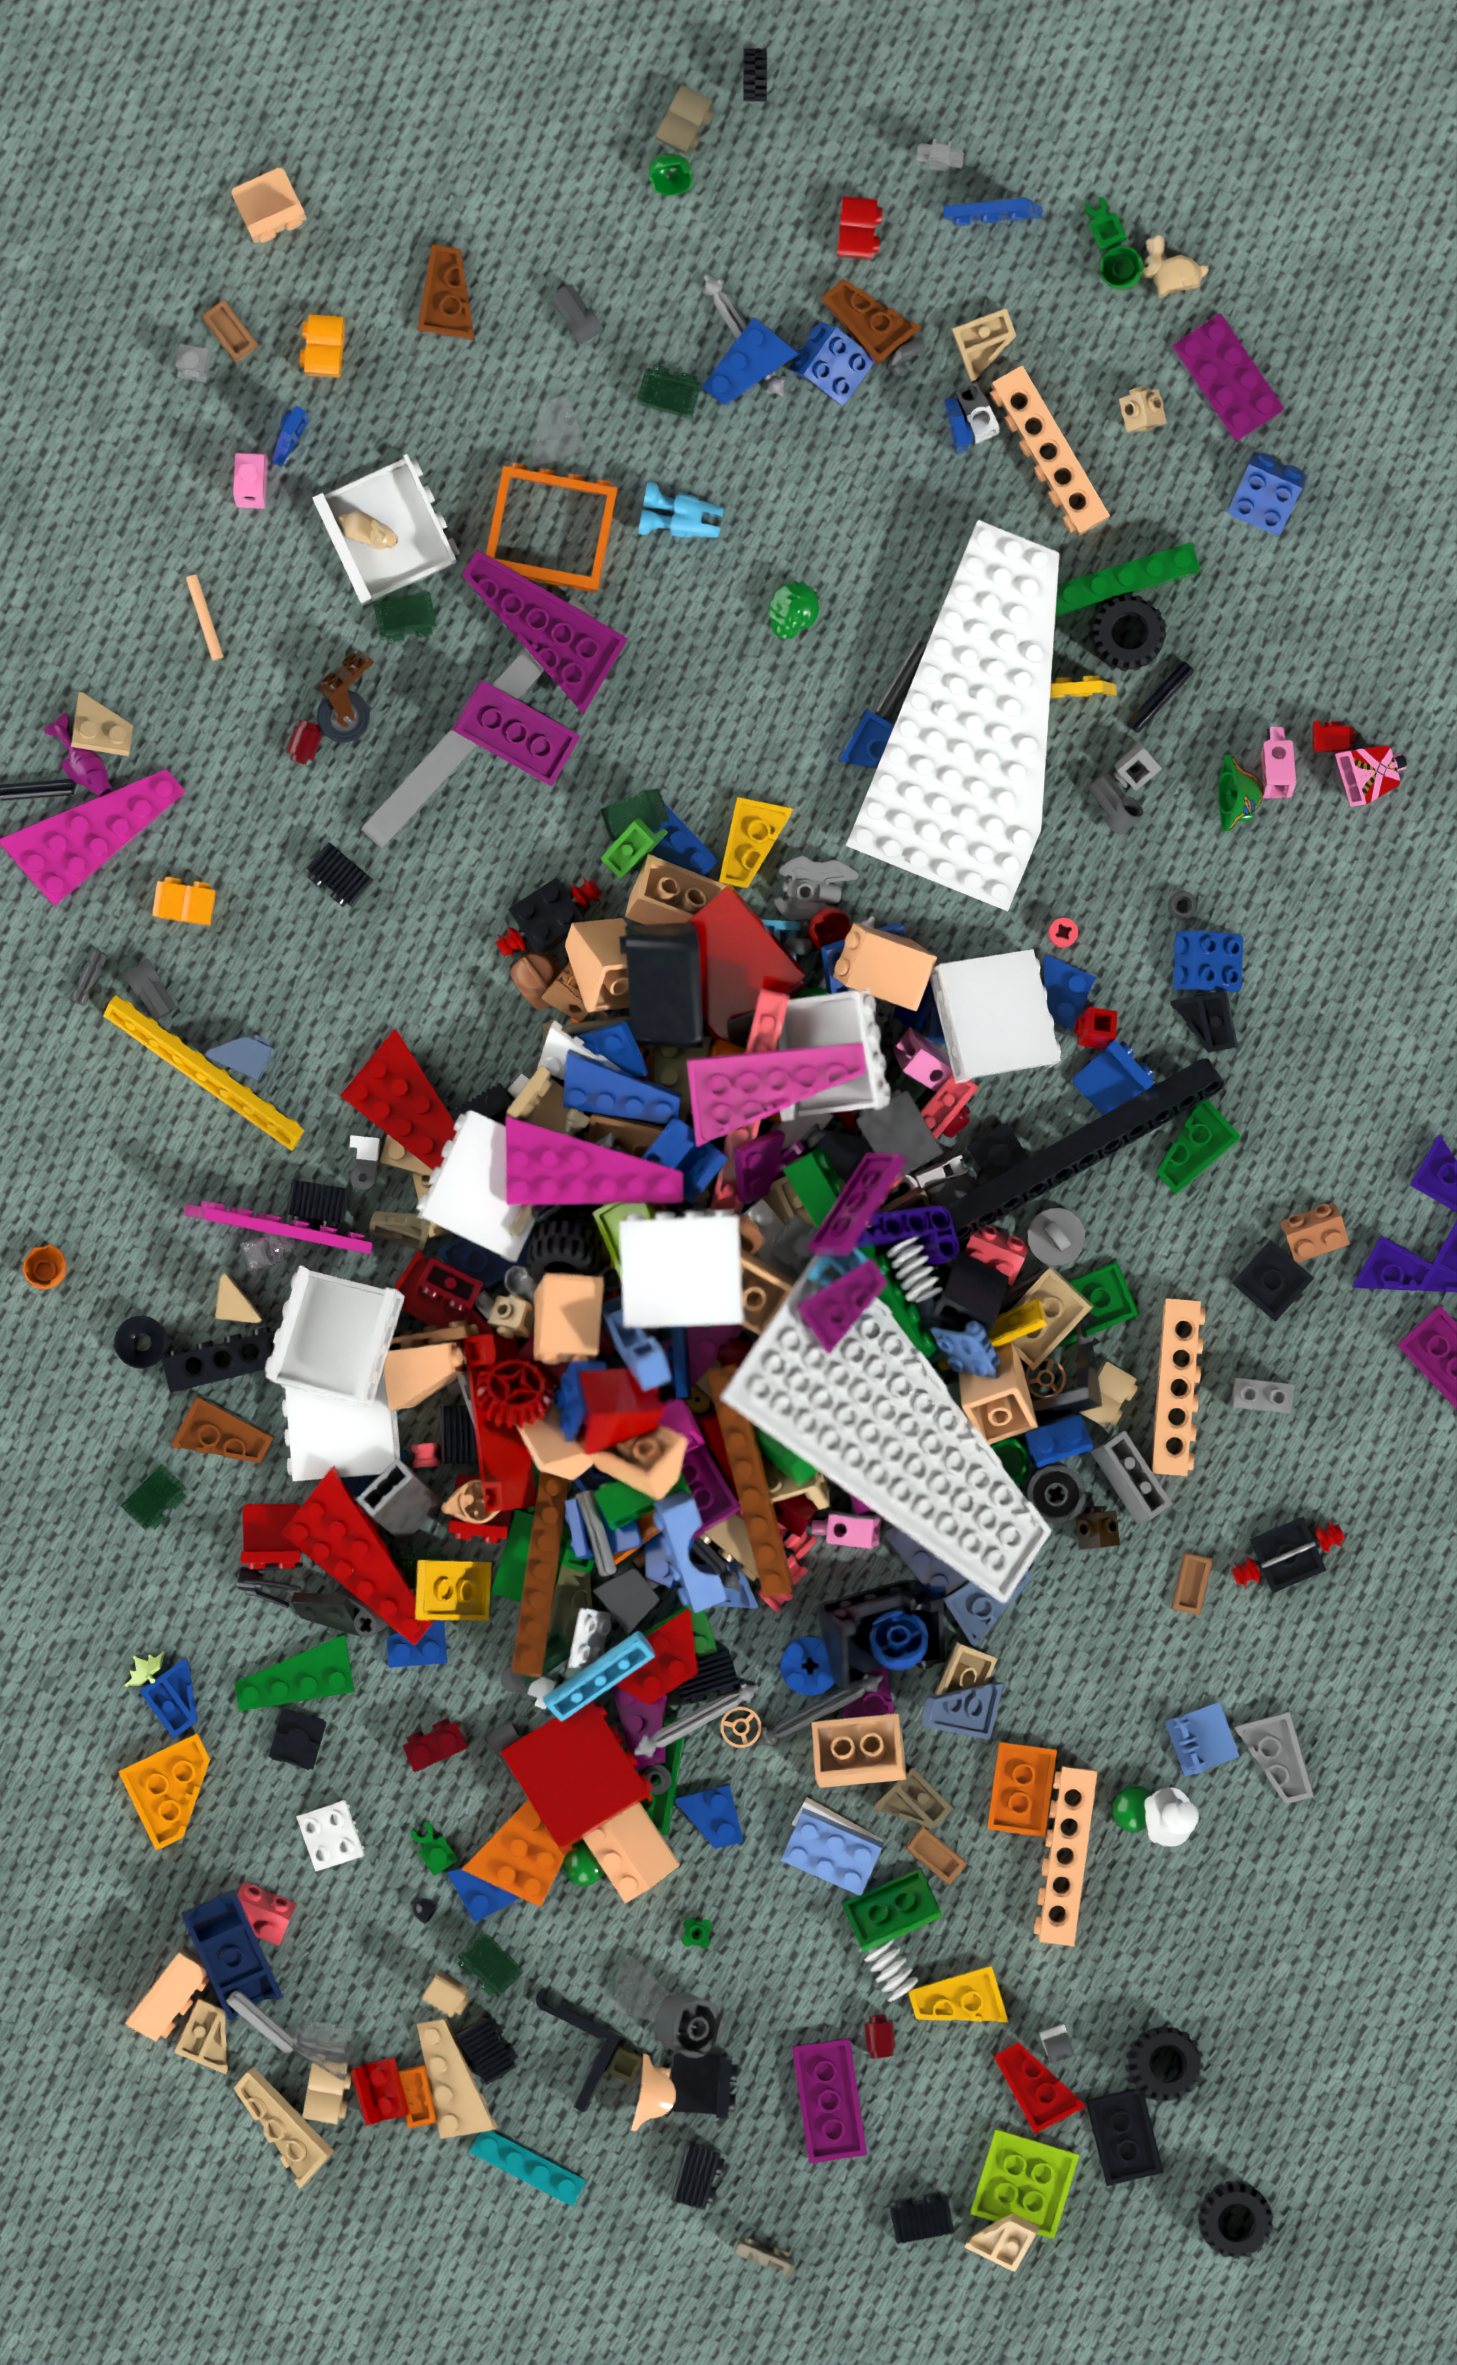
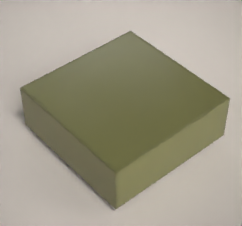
M618 2045L606 2073L633 2085L643 2063V2056Z

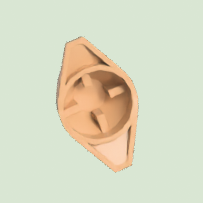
M473 1480L464 1484L441 1506L443 1513H449L460 1520L477 1524L489 1521L500 1512L485 1513L481 1480Z
M643 2054L641 2093L631 2131H636L648 2119L666 2114L672 2108L676 2099L675 2086L670 2079L671 2068L653 2066L648 2054Z

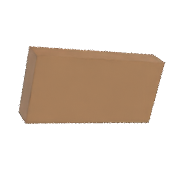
M224 299L201 315V318L235 363L259 347Z
M1183 1553L1172 1610L1201 1615L1212 1558Z
M924 1826L917 1831L904 1847V1849L949 1886L968 1864L966 1860Z

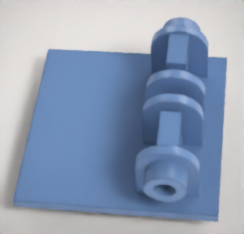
M975 1321L970 1322L964 1334L934 1327L931 1328L937 1340V1345L941 1348L952 1370L975 1374L979 1377L985 1376L998 1379L995 1369L999 1367L1000 1359L981 1324Z
M1220 1702L1165 1721L1185 1777L1191 1774H1199L1204 1772L1205 1769L1240 1757Z

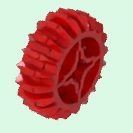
M507 1354L504 1361L496 1357V1363H493V1365L486 1364L484 1371H480L478 1380L475 1383L476 1404H479L480 1413H486L488 1421L496 1419L497 1426L507 1423L509 1429L513 1424H517L522 1429L524 1423L533 1426L535 1419L542 1421L544 1414L548 1413L551 1408V1402L554 1398V1385L552 1380H549L548 1371H542L541 1363L533 1366L531 1358L525 1362L522 1361L519 1355L516 1360H511Z

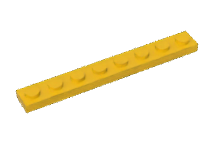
M115 995L109 1002L103 1015L105 1018L293 1151L305 1131L295 1120L282 1115L271 1103L263 1101L253 1094L249 1087L239 1084L229 1077L228 1073L222 1068L215 1067L200 1052L190 1049L182 1043L179 1037L171 1033L169 1034L158 1026L154 1019L146 1017L137 1011L129 1001L122 1000Z

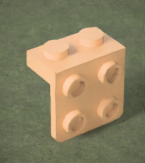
M276 168L232 190L234 201L254 243L258 241L261 243L267 242L276 237V233L287 229V231L293 230L302 225V221L307 219L282 168Z

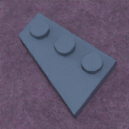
M1027 1569L1007 1602L1003 1604L970 1580L943 1597L944 1602L973 1648L1033 1577Z
M990 1682L927 1697L921 1726L990 1740L1004 1683Z

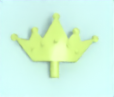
M162 1651L156 1658L149 1654L148 1661L137 1658L134 1655L136 1671L130 1670L132 1678L125 1683V1687L142 1686L147 1680L154 1683L156 1680L152 1675L161 1670L166 1653Z

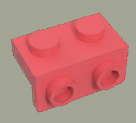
M989 1225L970 1236L963 1254L1009 1276L1007 1284L1013 1286L1029 1246L1019 1237L1008 1236L998 1232Z
M243 1882L237 1895L256 1937L279 1946L295 1910L296 1903L289 1901L285 1897L265 1891L256 1885Z

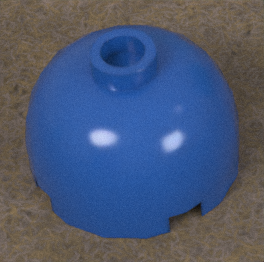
M897 1610L885 1613L877 1618L869 1637L874 1658L884 1667L898 1671L910 1669L918 1664L927 1650L928 1632L925 1623L914 1614L910 1616L903 1614V1611Z

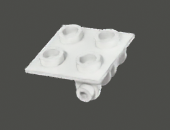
M591 1608L580 1609L568 1664L569 1667L585 1668L605 1654L604 1645L606 1636L611 1628V1613Z
M346 1800L296 1816L315 1872L365 1856L363 1852L365 1848L361 1846L357 1835L359 1831L355 1829L354 1824L356 1822L352 1820L348 1809L350 1805H347Z

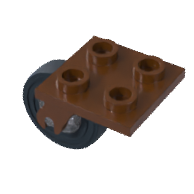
M360 650L357 653H350L342 661L343 667L336 673H329L321 681L322 687L318 689L324 696L317 710L318 725L328 738L336 742L345 743L356 740L366 731L369 724L370 713L366 702L357 693L347 689L374 663L371 658Z

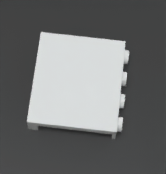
M408 454L404 455V459L326 495L321 493L313 497V501L362 606L457 563L455 555L459 554L453 538L447 540L442 530L447 528L441 512H434L430 504L435 501L428 485L422 487L418 477L423 475L417 460L410 461ZM354 511L364 512L391 528L398 535V543L394 548L380 550L365 543L353 541L344 536L343 527L338 523V518L341 514L349 515Z
M1034 949L943 963L933 968L930 981L955 1084L967 1082L974 1077L1039 1066L1050 1068L1061 1061V1048L1055 1039L1053 1031L1054 1020L1048 1010L1046 1002L1047 991L1041 982L1039 974L1040 963L1035 957Z
M869 989L788 1000L777 1050L863 1042L866 1073L780 1110L781 1121L793 1120L802 1116L872 1107L880 1109L889 1104L890 1087L888 1083H885V1059L880 1054L878 1043L880 1041V1030L875 1025L873 1014L875 1012V1001L870 996Z
M469 1110L466 1111L465 1115L460 1114L453 1129L457 1133L453 1141L448 1140L443 1148L441 1156L445 1157L440 1168L437 1166L434 1168L430 1176L429 1183L432 1186L428 1195L423 1193L417 1204L416 1209L420 1210L417 1217L420 1219L424 1218L487 1248L510 1262H516L536 1219L531 1213L521 1233L516 1237L510 1235L509 1229L522 1205L506 1204V1127Z
M733 1210L715 1211V1217H703V1211L685 1212L686 1218H674V1213H656V1219L646 1220L644 1214L627 1215V1220L619 1221L624 1328L745 1322V1313L742 1310L738 1221L740 1216H733Z
M299 1266L298 1273H295L292 1277L290 1299L285 1302L282 1315L284 1318L281 1328L277 1329L274 1336L275 1348L273 1354L266 1362V1378L277 1384L371 1408L405 1296L395 1289L387 1287L381 1289L310 1271L304 1266Z
M382 1369L371 1408L281 1385L282 1388H285L286 1400L282 1402L283 1415L288 1417V1429H285L286 1446H290L291 1458L287 1459L288 1474L292 1475L293 1481L323 1479L333 1466L340 1473L339 1477L382 1474L397 1458L401 1460L397 1410H389L384 1369Z

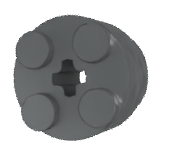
M1048 1465L1040 1468L1030 1477L1026 1486L1025 1496L1026 1500L1032 1503L1045 1522L1060 1524L1075 1518L1080 1513L1085 1503V1488L1078 1474L1070 1468L1061 1465ZM1059 1486L1061 1488L1059 1493L1063 1497L1061 1500L1055 1499L1054 1502H1051V1495L1048 1494L1050 1488L1056 1489Z
M690 1993L668 1995L663 1999L662 2006L656 2017L655 2037L671 2050L688 2057L699 2058L706 2055L705 2053L708 2050L715 2048L719 2044L723 2035L724 2021L722 2016L719 2015L716 2005L708 2000Z

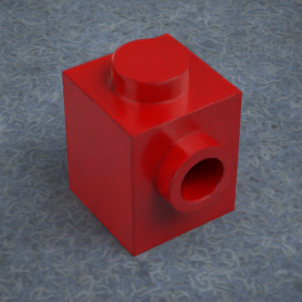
M1089 1007L1076 1019L1074 1024L1077 1045L1098 1049L1107 1048L1116 1039L1117 1011Z

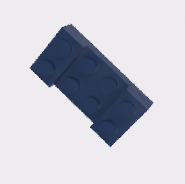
M235 1889L181 1913L186 1928L229 2021L234 2020L239 2015L227 2003V1999L233 1991H241L254 2004L265 1999L278 2000L283 1998L279 1985Z

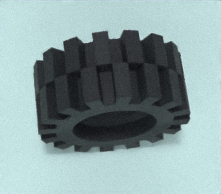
M744 48L743 101H767V48Z

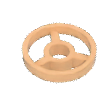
M1050 1358L1044 1360L1048 1361L1046 1370H1041L1037 1378L1028 1380L1030 1366L1025 1374L1029 1391L1039 1398L1058 1395L1065 1386L1066 1374L1063 1367L1057 1361ZM1052 1363H1055L1060 1368L1063 1375L1062 1385L1059 1389L1053 1383L1055 1377L1051 1372ZM1045 1372L1051 1376V1381L1048 1384H1043L1040 1381L1041 1374ZM1038 1383L1042 1387L1050 1386L1056 1393L1048 1396L1039 1395L1031 1389L1029 1384Z
M736 1707L723 1716L721 1734L728 1744L744 1748L752 1745L759 1738L761 1721L758 1715L750 1708ZM736 1710H746L751 1713L746 1719L738 1718L734 1722L725 1721L726 1717ZM755 1716L758 1722V1733L748 1743L746 1734L750 1729L749 1722ZM740 1721L747 1725L746 1730L742 1733L737 1732L735 1729L736 1723ZM724 1725L732 1727L733 1732L742 1737V1745L735 1744L726 1737Z

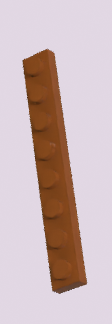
M733 1364L710 1369L707 1371L763 1596L766 1598L794 1591V1586L752 1421L720 1399L739 1370L738 1365Z
M542 1470L539 1473L511 1673L539 1678L542 1675L566 1507L565 1501L567 1500L569 1479Z

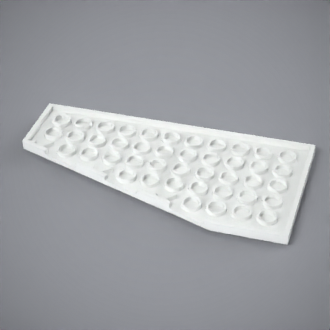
M980 520L977 521L846 846L1003 910H1009L1041 832L1059 552Z
M815 1255L720 1399L1002 1604L1006 1603L1048 1538L1051 1529L1032 1503L1026 1500L1001 1466L1002 1462L978 1429L975 1426L973 1427L947 1392V1387L921 1351H917L895 1321L887 1305L875 1298L849 1332L838 1343L833 1352L828 1355L797 1308L799 1303L823 1289L818 1282H812L806 1277L808 1272L821 1258ZM828 1266L823 1271L833 1281L840 1278Z

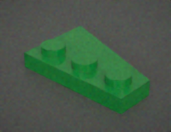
M1207 1099L1198 1104L1191 1116H1189L1180 1135L1173 1143L1156 1173L1169 1189L1177 1195L1240 1141L1242 1137Z

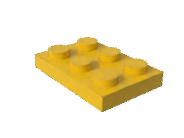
M418 1560L415 1619L489 1621L492 1562Z

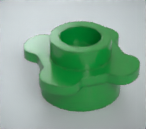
M687 1918L683 1923L685 1927V1936L682 1937L683 1945L686 1947L699 1945L703 1949L707 1948L710 1945L708 1937L709 1931L712 1929V1923L707 1919L694 1921L693 1918ZM696 1930L700 1932L698 1936L694 1935Z

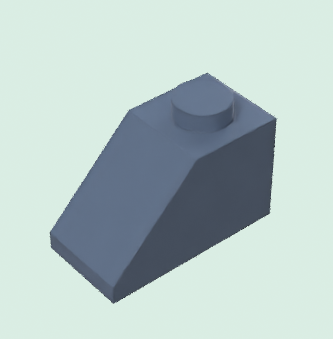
M254 1034L252 1039L245 1036L207 1050L205 1056L260 1081L274 1049L269 1047V1040Z

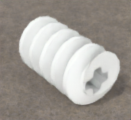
M919 1237L903 1241L887 1252L888 1258H897L891 1264L893 1269H901L896 1274L897 1279H907L901 1285L902 1290H911L906 1295V1300L916 1302L928 1299L943 1291L942 1287H932L938 1280L937 1277L928 1278L927 1276L933 1270V1266L923 1267L922 1265L928 1259V1256H918V1253L924 1246L913 1245V1242Z
M895 1939L869 1950L870 1953L864 1959L865 1962L875 1961L874 1966L870 1969L871 1972L881 1971L876 1981L887 1982L882 1992L892 1991L893 1994L887 2000L888 2002L910 1991L918 1981L917 1977L907 1978L912 1972L910 1966L901 1967L906 1962L905 1956L896 1957L901 1948L899 1946L890 1947Z

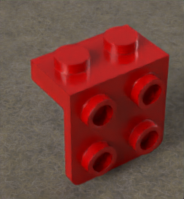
M459 1474L456 1477L454 1492L470 1481L481 1480V1476ZM511 1510L500 1511L489 1521L479 1524L466 1522L451 1515L448 1532H453L456 1539L471 1540L472 1535L484 1536L483 1542L500 1544L501 1538H508Z
M297 1503L246 1504L243 1507V1551L241 1552V1563H248V1569H266V1563H277V1569L295 1568V1563L302 1562V1550L281 1533L301 1506Z

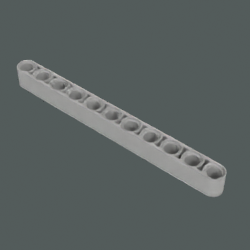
M575 597L568 602L595 619L596 616ZM525 648L492 686L520 701L527 694L528 688L531 689L546 671ZM451 729L366 822L361 831L382 850L390 844L389 840L391 838L394 839L410 822V817H414L429 801L428 798L431 795H435L449 779L447 777L450 774L453 775L467 760V755L470 752L473 753L479 745Z

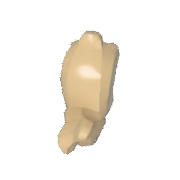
M1161 235L1147 240L1149 256L1144 260L1142 275L1146 278L1153 277L1158 297L1163 298L1167 297L1169 293L1182 290L1190 291L1200 287L1201 278L1208 273L1207 265L1198 264L1192 258L1184 255L1167 258L1164 254L1165 241Z
M354 511L349 515L341 514L338 518V523L343 527L344 536L353 541L365 543L380 550L394 548L398 543V535L391 528L364 512Z

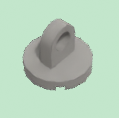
M1062 1208L1047 1209L1039 1213L1031 1221L1027 1232L1028 1246L1032 1254L1040 1262L1051 1266L1065 1265L1073 1261L1081 1253L1085 1243V1229L1080 1219L1072 1212Z

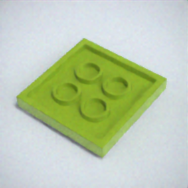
M995 2128L970 2214L997 2222L1013 2213L1039 2226L1036 2234L1055 2239L1080 2155Z

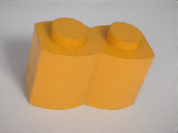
M309 314L308 322L303 321L302 339H307L306 350L300 351L299 366L304 368L306 376L341 378L345 332L344 317Z
M165 877L164 882L157 881L153 917L211 926L216 891L210 889L211 884L194 881L193 886L181 885L182 879Z

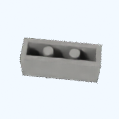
M1126 1431L1109 1437L1090 1451L1137 1524L1153 1519L1172 1505V1502Z

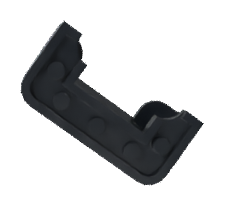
M695 922L624 926L625 936H620L619 939L620 953L626 954L630 1013L629 1019L623 1021L627 1022L636 1043L681 1048H703L700 948Z
M901 1580L821 1603L818 1606V1620L835 1684L842 1690H855L864 1683V1672L884 1667L874 1658L869 1640L870 1632L877 1618L885 1613L896 1610L903 1611V1614L910 1616L914 1614L925 1623L928 1632L927 1650L922 1660L916 1666L921 1669H929L935 1664L945 1662L943 1598L919 1581Z

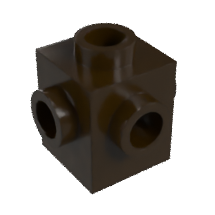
M1104 1506L1087 1507V1513L1078 1514L1075 1517L1079 1550L1120 1545L1116 1510L1104 1511Z

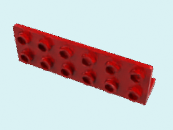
M498 1334L464 1338V1347L485 1513L535 1506L536 1492L531 1453L516 1424H513L509 1429L507 1423L497 1426L496 1419L488 1421L486 1413H480L479 1404H476L475 1383L478 1380L480 1371H484L486 1364L493 1365V1363H496V1357L504 1361L507 1354L511 1360H516L518 1355L516 1336L514 1335L513 1339L505 1338Z

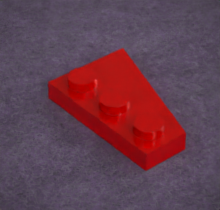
M1019 2041L993 2055L1035 2134L1086 2107L1072 2091Z

